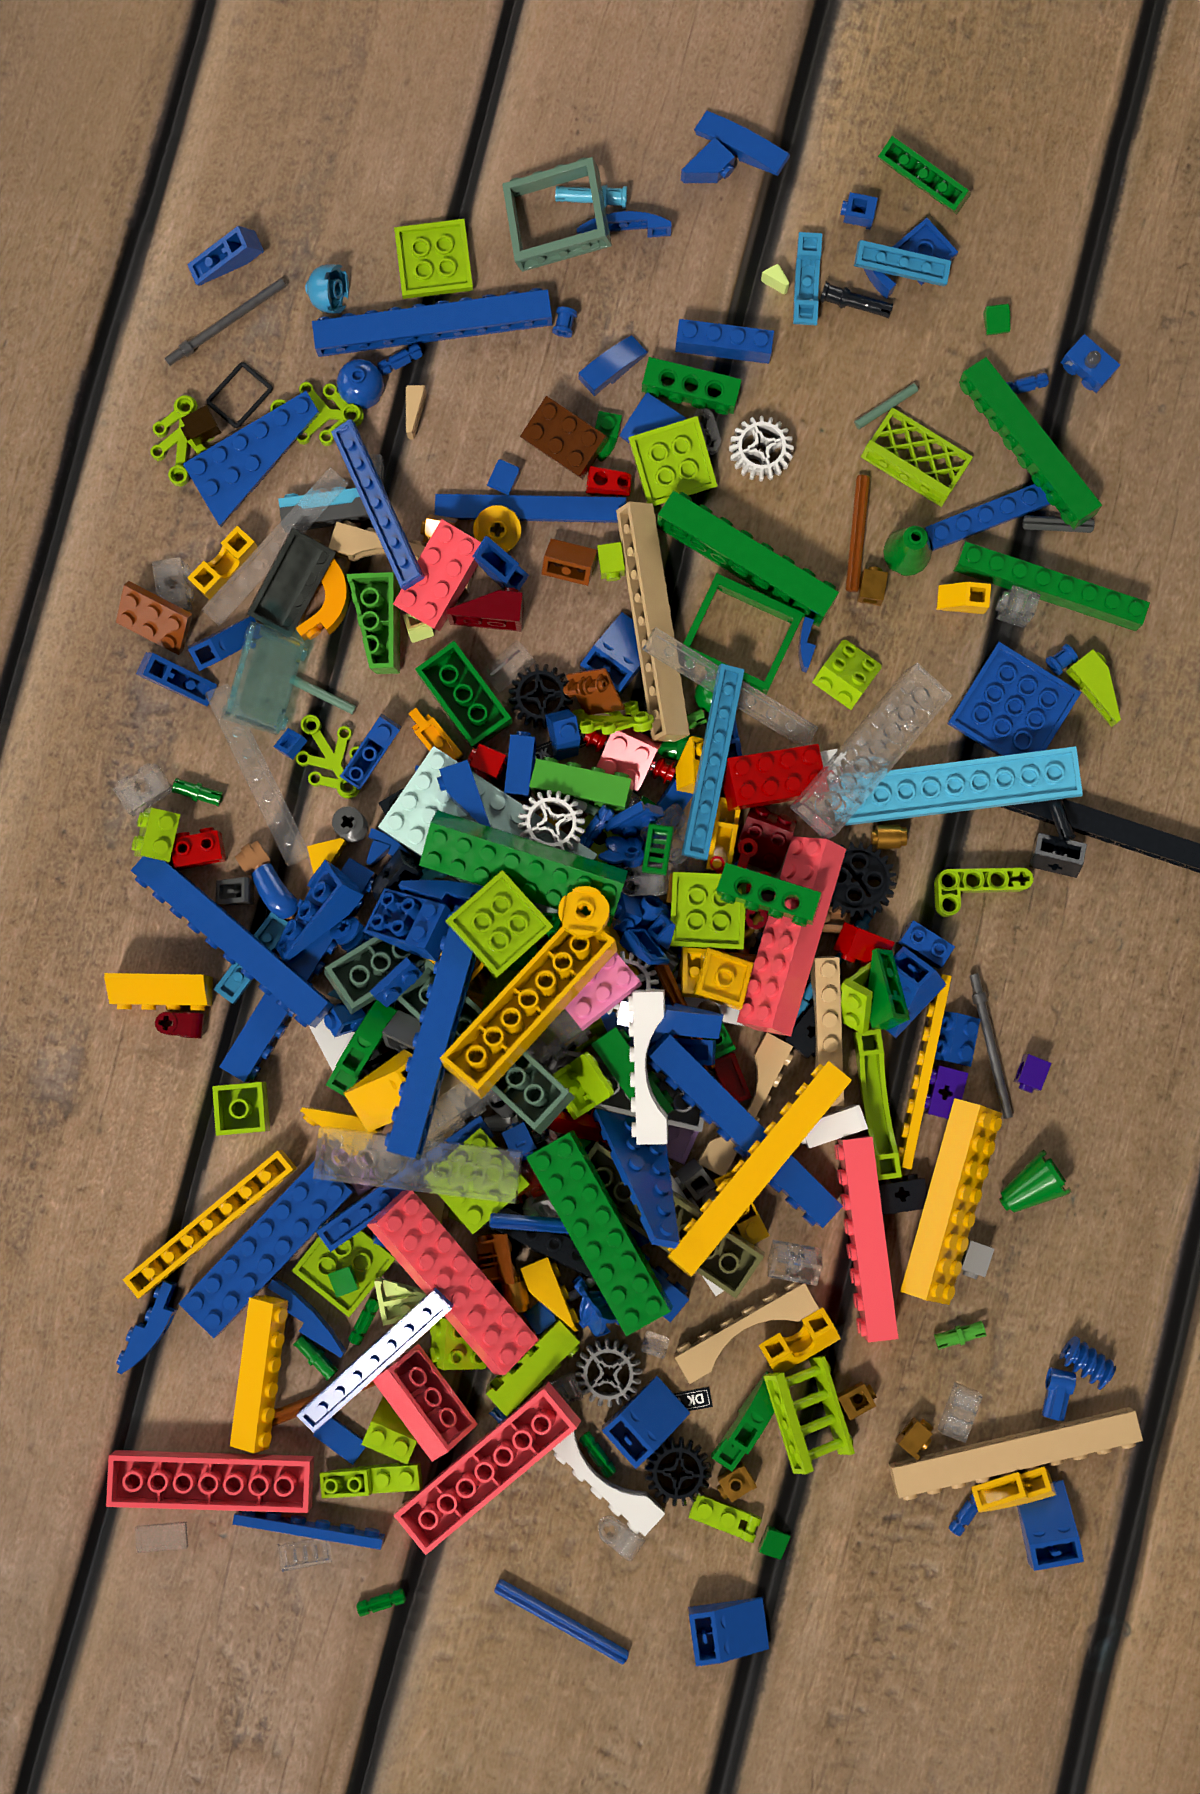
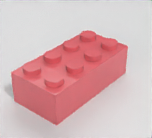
M441 519L417 561L425 578L407 590L401 589L393 605L433 629L441 631L448 618L447 609L455 606L478 566L472 556L481 542Z
M419 1344L401 1355L372 1380L431 1461L449 1452L478 1425Z

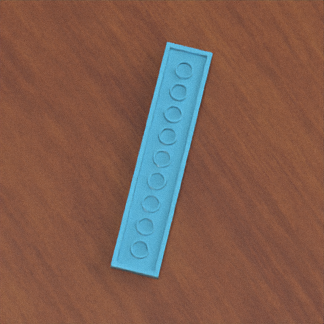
M1076 746L830 778L836 827L1083 796Z

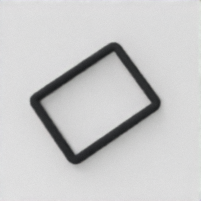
M241 362L207 398L206 403L231 426L239 428L272 392L273 387L246 363ZM243 367L268 389L244 416L235 423L211 401Z

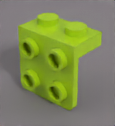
M842 640L822 666L812 683L852 710L882 666L849 641Z
M152 807L145 809L143 813L140 812L137 826L140 827L139 835L134 836L131 850L135 851L134 856L170 862L181 814Z
M871 962L861 967L850 978L845 979L841 985V1021L861 1034L869 1030L873 991L868 989Z
M588 1052L583 1053L574 1061L552 1074L556 1080L575 1096L566 1107L573 1120L614 1094L610 1080L604 1077L599 1069L597 1060Z
M445 1316L430 1328L432 1339L428 1357L436 1368L442 1370L485 1369L487 1367Z

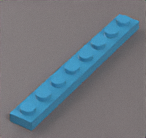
M722 663L718 666L681 854L704 861L708 859L744 675V669Z

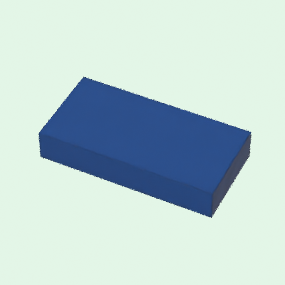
M333 1416L313 1434L314 1437L352 1465L365 1449V1446L361 1445L363 1438Z

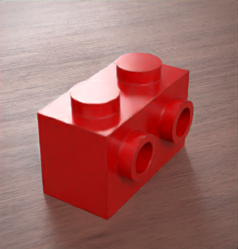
M479 743L477 749L473 748L468 757L471 771L487 782L500 783L507 768V756Z
M214 827L200 829L198 834L190 835V832L176 834L172 849L174 868L183 870L227 861L222 833L214 830Z
M844 922L834 950L842 953L841 958L855 963L856 959L861 960L859 965L866 966L871 962L873 949L892 950L895 942Z

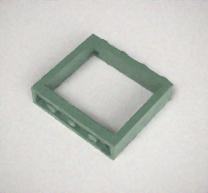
M593 157L581 158L577 162L557 165L550 170L537 171L532 175L523 178H513L509 182L502 183L514 260L522 272L612 246L599 168ZM588 176L597 229L523 250L515 197Z

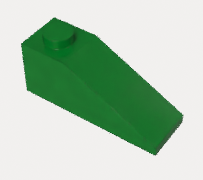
M879 948L873 949L868 989L873 991L870 1023L872 1028L889 1030L910 1020L893 951Z

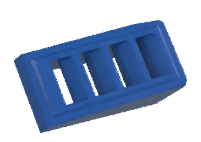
M645 929L625 930L619 941L622 947L648 965H668L669 959Z

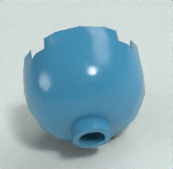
M321 265L312 271L306 282L305 290L311 303L322 312L341 313L346 307L342 305L343 297H349V281L346 271H341V265Z

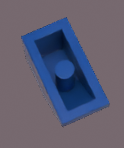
M714 137L681 170V181L683 183H718L722 178L726 179L733 172L735 156Z
M569 709L545 715L554 759L559 761L578 756L581 739L576 716Z

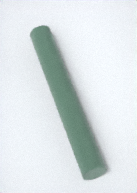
M915 383L906 387L854 421L857 429H861L889 411L892 407L918 392V387Z
M293 674L288 683L352 715L356 711L357 706Z

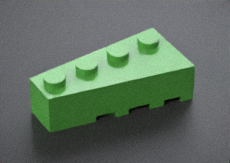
M394 572L346 574L358 616V624L363 636L362 640L369 668L376 674L400 673V608L393 605L400 592V585Z
M544 757L543 760L536 758L529 785L536 798H538L537 793L539 792L542 793L544 798L547 790H551V797L556 798L557 791H561V800H564L566 795H570L571 801L578 799L589 804L594 802V806L601 808L603 805H607L616 811L628 809L634 786L629 775L621 772H615L614 775L607 774L604 769L598 767H591V770L581 768L582 765L574 762H567V765L560 764L558 760L550 757Z

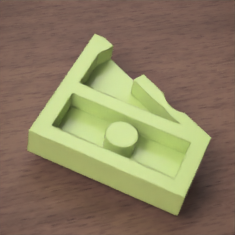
M380 1277L374 1279L383 1326L396 1324L427 1296L421 1288Z

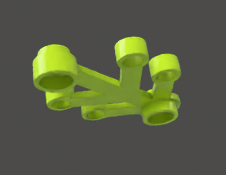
M304 382L300 385V394L303 393L304 388H311L308 394L318 409L319 415L303 432L307 434L306 439L301 440L299 436L296 438L298 443L302 445L308 444L311 435L330 419L338 421L329 430L320 432L319 439L324 446L333 444L334 437L331 431L348 421L349 414H356V418L352 420L355 422L356 427L363 422L364 413L362 408L344 401L334 384H326L323 388V394L326 399L333 400L340 410L330 409L314 391L311 383ZM328 389L335 390L332 395L326 394ZM282 399L275 400L270 406V411L283 405L286 401ZM325 435L331 436L329 441H323V437Z
M188 395L177 398L174 403V411L162 421L156 422L152 428L157 437L164 438L168 434V428L179 420V428L159 445H154L150 450L155 460L162 461L166 457V452L177 443L175 466L169 470L168 477L172 484L178 487L186 485L189 481V474L183 465L186 462L188 443L197 454L208 449L202 444L196 446L192 439L187 441L181 430V427L185 426L181 418L198 409L195 399ZM185 405L190 406L188 411H182ZM163 426L164 431L158 433L157 428ZM156 450H162L160 456H155ZM179 474L184 475V478L181 481L176 480V477Z
M629 701L623 704L625 714L631 716H623L620 711L606 713L610 716L587 715L583 709L572 711L577 718L578 729L583 734H589L601 729L602 734L609 735L631 727L636 732H644L652 729V723L654 722L653 715L645 711H639L637 701Z
M314 715L305 716L301 720V728L307 735H312L325 758L309 755L306 751H300L296 755V762L303 767L311 765L332 770L338 778L324 777L319 772L314 771L308 776L309 783L314 787L322 785L335 788L338 794L346 799L356 797L360 790L353 786L351 791H346L345 785L348 782L340 777L344 770L342 762L347 742L352 738V731L347 726H342L338 729V740L335 752L333 753L320 731V720ZM310 722L316 723L315 729L309 730L308 724ZM343 730L349 731V735L346 738H342L340 735ZM358 746L351 748L349 752L351 758L353 757V752L359 748ZM301 755H307L308 759L306 762L301 763L299 761ZM314 775L320 776L318 783L312 782Z

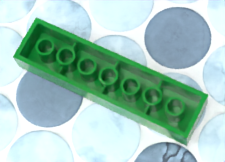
M673 490L658 513V529L768 597L803 612V618L814 619L813 624L819 627L839 594L832 583L818 580L815 578L816 575L809 569L797 567L794 565L795 562L788 556H779L770 545L764 542L762 544L753 540L754 537L749 532L737 530L732 527L733 524L724 517L719 519L705 505L700 504L698 506L692 502L691 497L683 492L677 493Z
M439 810L436 811L430 822L419 866L485 886L503 870L530 901L557 910L559 909L561 899L572 892V889L580 886L593 887L601 892L609 904L610 918L607 923L608 926H611L628 873L627 870ZM583 906V909L579 910L585 916L591 914L587 906Z
M574 1130L528 1155L526 1159L625 1335L628 1336L670 1313L673 1305Z

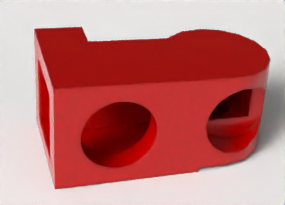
M590 466L587 476L586 494L599 493L620 497L630 496L632 475L622 471Z

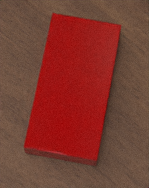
M733 1052L715 1059L714 1070L717 1072L716 1076L720 1085L739 1103L752 1098L735 1053Z

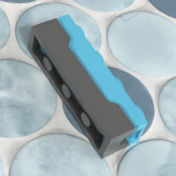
M335 487L329 492L313 490L308 492V495L301 496L292 493L278 499L281 524L285 533H289L292 527L298 531L332 527L336 525V522L344 523V521L361 523L371 521L356 487L351 489Z

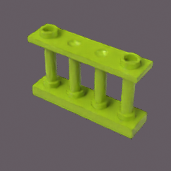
M825 1356L809 1357L810 1368L785 1377L784 1372H771L764 1375L794 1474L813 1472L812 1461L835 1450L840 1455L855 1454L853 1439L848 1432L830 1374L831 1368ZM814 1377L818 1392L793 1402L789 1391L790 1386ZM822 1401L826 1416L800 1426L797 1411ZM830 1426L834 1440L808 1451L804 1440L805 1435Z

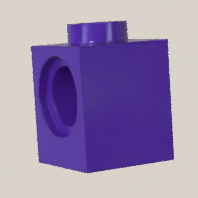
M1024 1054L1013 1082L1020 1084L1019 1089L1029 1093H1033V1090L1041 1091L1052 1063L1030 1054Z

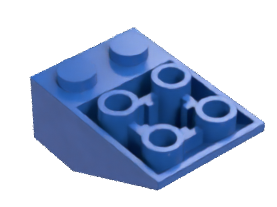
M623 612L594 644L580 664V671L606 668L619 697L641 669L633 619Z
M384 888L363 931L411 954L436 961L442 952L440 950L442 937L444 935L447 936L449 926H447L445 921L451 910L445 904Z
M904 946L897 952L894 959L910 1020L886 1030L895 1038L946 986V983L935 969Z
M656 1376L602 1425V1432L636 1469L657 1450L687 1418L690 1412L665 1383Z
M1063 1480L1052 1481L1056 1492L1055 1496L1017 1506L1028 1564L1034 1571L1084 1562L1078 1530Z
M762 1597L688 1607L696 1666L723 1663L769 1649Z

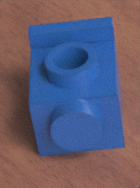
M850 192L848 201L843 200L840 215L844 216L843 223L863 226L871 230L878 198Z
M621 892L612 920V927L624 933L626 929H635L643 917L639 900Z
M340 1003L330 1010V1014L324 1016V1023L335 1038L356 1031L366 1014L361 1008L351 1015L346 1006Z

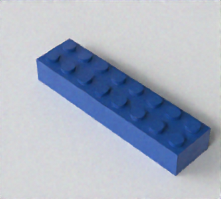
M322 1157L316 1158L178 1304L213 1338L219 1336L248 1305L249 1297L257 1296L316 1234V1230L323 1226L356 1190Z

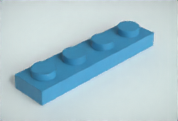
M860 240L857 244L854 266L944 287L948 283L951 261Z
M271 912L254 936L274 952L288 922L278 918ZM238 963L230 966L213 989L232 1004L237 1002L251 983V980L240 972L242 967Z

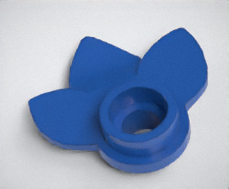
M619 836L607 837L605 844L608 850L598 855L600 860L611 864L623 863L626 867H638L644 860L643 843L634 837L626 840Z

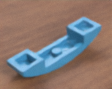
M798 233L793 324L817 326L822 233Z

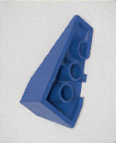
M326 859L307 884L310 887L309 892L304 900H299L297 904L299 909L295 919L288 921L275 947L285 962H288L346 918L359 905L364 896L355 882Z

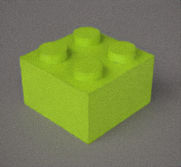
M267 1082L212 1086L216 1136L270 1131Z

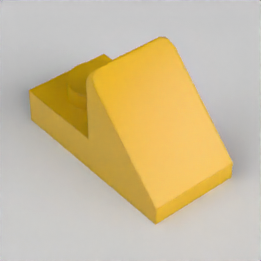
M682 948L677 980L681 981L682 997L701 998L695 996L694 991L705 949Z

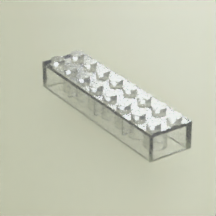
M918 662L906 669L790 808L823 839H830L836 836L953 695Z
M326 1126L319 1128L313 1179L507 1203L517 1202L523 1156L522 1150L426 1139L422 1157L419 1161L386 1151L385 1138L387 1134Z

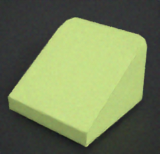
M776 264L762 272L761 281L782 294L787 293L789 281L780 265Z
M410 614L403 615L412 643L434 636L432 627Z

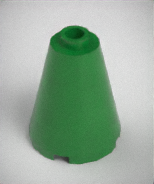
M911 526L892 533L885 543L883 554L889 569L903 576H911L924 570L931 559L932 550L926 531L920 526Z
M1045 1150L1039 1152L1000 1191L1002 1197L999 1200L1006 1211L1011 1209L1015 1213L1066 1196L1072 1192L1070 1187L1064 1188L1066 1180L1051 1158L1047 1160L1044 1158L1047 1154Z

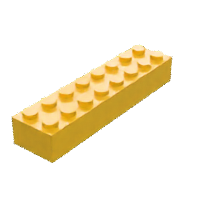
M578 910L577 914H580L582 918H585L586 916ZM562 926L440 1057L443 1066L482 1099L618 951L615 939L605 931L596 936L580 938L568 933Z
M954 1098L900 1292L923 1300L950 1305V1301L955 1295L956 1279L962 1269L961 1261L963 1254L969 1244V1232L975 1222L976 1207L982 1197L981 1189L983 1182L989 1172V1160L995 1150L996 1135L1002 1125L1001 1117L1003 1113L982 1105Z

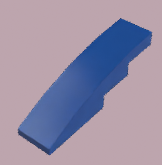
M707 110L694 129L697 136L710 141L715 137L732 154L737 155L740 162L777 176L790 158L789 153L767 139Z
M409 880L399 883L402 893L445 904L448 908L451 906L455 907V905L462 906L483 888V886L445 880Z
M625 998L620 1003L617 1024L629 1027V1022L633 1021V1011H629L628 999ZM677 1003L674 1006L665 1004V1016L654 1032L719 1039L724 1014Z
M275 1277L272 1279L267 1288L288 1301V1313L303 1322L299 1332L341 1358L347 1350L320 1313L297 1291L279 1278Z

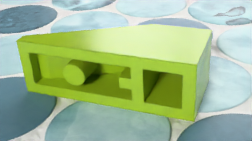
M1092 649L1065 672L1112 727L1121 721L1109 667L1106 665L1107 661L1104 656Z

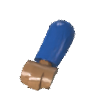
M258 841L246 844L241 848V852L235 856L237 862L247 875H251L266 907L280 919H285L287 922L294 920L299 909L297 907L298 899L283 884L272 864H270V858Z

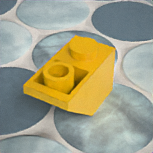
M961 582L939 585L936 610L985 614L990 606L991 584Z
M689 737L676 765L677 791L694 793L704 738Z

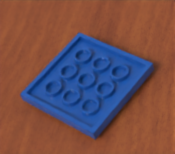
M998 642L947 724L998 756L1044 751L1051 743L1082 692L1001 642Z

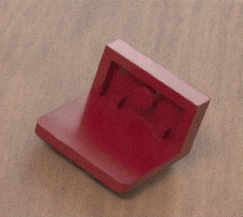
M763 806L750 808L733 854L734 858L739 860L740 857L738 852L739 842L744 838H751L756 841L758 850L754 856L750 857L748 864L777 873L794 834L797 821L784 814L777 815ZM746 843L743 849L749 853L752 851L753 846L750 843Z

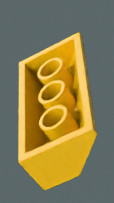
M104 973L109 1004L117 1005V1009L132 1010V1005H141V1010H156V1005L166 1006V1010H181V1006H190L191 1011H205V1006H212L213 977L198 974Z

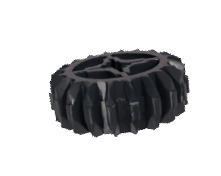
M535 664L534 672H531L530 668L526 667V676L521 672L517 674L521 680L520 682L512 680V685L517 689H509V694L515 697H511L508 700L510 704H516L511 708L512 713L520 711L517 715L519 721L526 717L524 721L525 726H528L532 720L534 721V729L538 728L539 722H542L543 728L547 729L545 715L569 709L565 704L572 705L573 699L567 698L568 695H565L563 692L564 686L569 682L568 680L562 682L565 678L564 673L556 676L558 671L556 667L550 673L548 672V664L544 665L543 671H540L539 665ZM542 679L552 681L559 690L555 691L554 689L545 688ZM535 680L534 690L526 693V695H522L525 686ZM539 686H541L543 695L547 696V698L544 697L543 707H541L539 699L535 697V695L538 696ZM556 698H561L558 706L552 712L547 713L548 703L555 701ZM527 702L528 704L536 705L539 708L540 715L529 712L522 703Z
M670 1437V1445L667 1446L664 1441L661 1444L662 1450L660 1451L657 1448L654 1452L656 1457L650 1455L647 1458L653 1464H646L644 1466L646 1471L652 1472L645 1475V1480H653L648 1485V1489L658 1488L654 1493V1497L658 1498L664 1494L662 1499L664 1504L668 1502L669 1498H672V1506L677 1505V1499H681L682 1505L686 1506L687 1497H690L693 1503L696 1502L695 1492L699 1496L704 1495L700 1486L704 1488L709 1487V1483L703 1478L708 1479L712 1477L711 1472L704 1471L711 1468V1463L703 1462L708 1458L706 1452L698 1455L702 1449L701 1445H697L692 1449L694 1443L692 1439H689L687 1445H684V1437H679V1444H675L674 1438ZM676 1452L673 1462L659 1465L666 1455ZM684 1453L689 1454L695 1459L699 1470L684 1464ZM680 1460L682 1471H685L680 1472L676 1483V1476L674 1472L671 1473V1471L676 1470L678 1466V1461ZM657 1473H663V1476H668L672 1479V1490L660 1482ZM696 1477L695 1482L690 1487L680 1490L684 1480Z

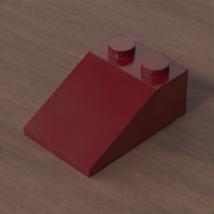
M504 588V591L497 590L447 609L450 625L522 632L525 605L523 593L515 588Z

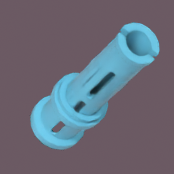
M556 186V202L593 203L591 189L588 187ZM602 186L605 207L607 205H618L626 208L627 186H623V188Z

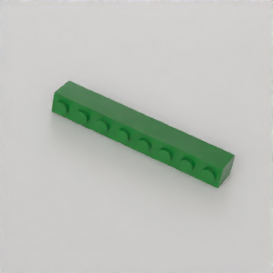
M987 357L963 371L959 381L961 390L974 401L977 411L983 413L988 419L991 429L998 432L1002 437L1005 447L1008 450H1012L1016 455L1019 465L1024 469L1026 468L1030 473L1033 483L1044 491L1048 502L1058 509L1062 520L1074 530L1094 517L1102 507L1100 501Z
M966 541L960 549L953 570L1133 631H1137L1143 625L1150 605L1148 601Z

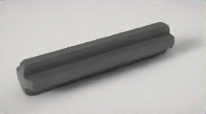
M1026 515L1023 518L1022 525L1023 529L1091 533L1094 531L1095 522L1094 519H1089L1073 530L1061 517Z

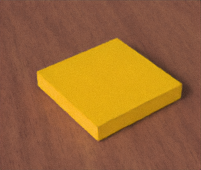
M708 947L705 949L694 995L741 1010L754 963Z

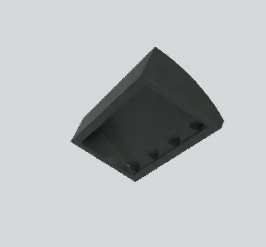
M292 527L250 605L247 615L291 638L336 552Z

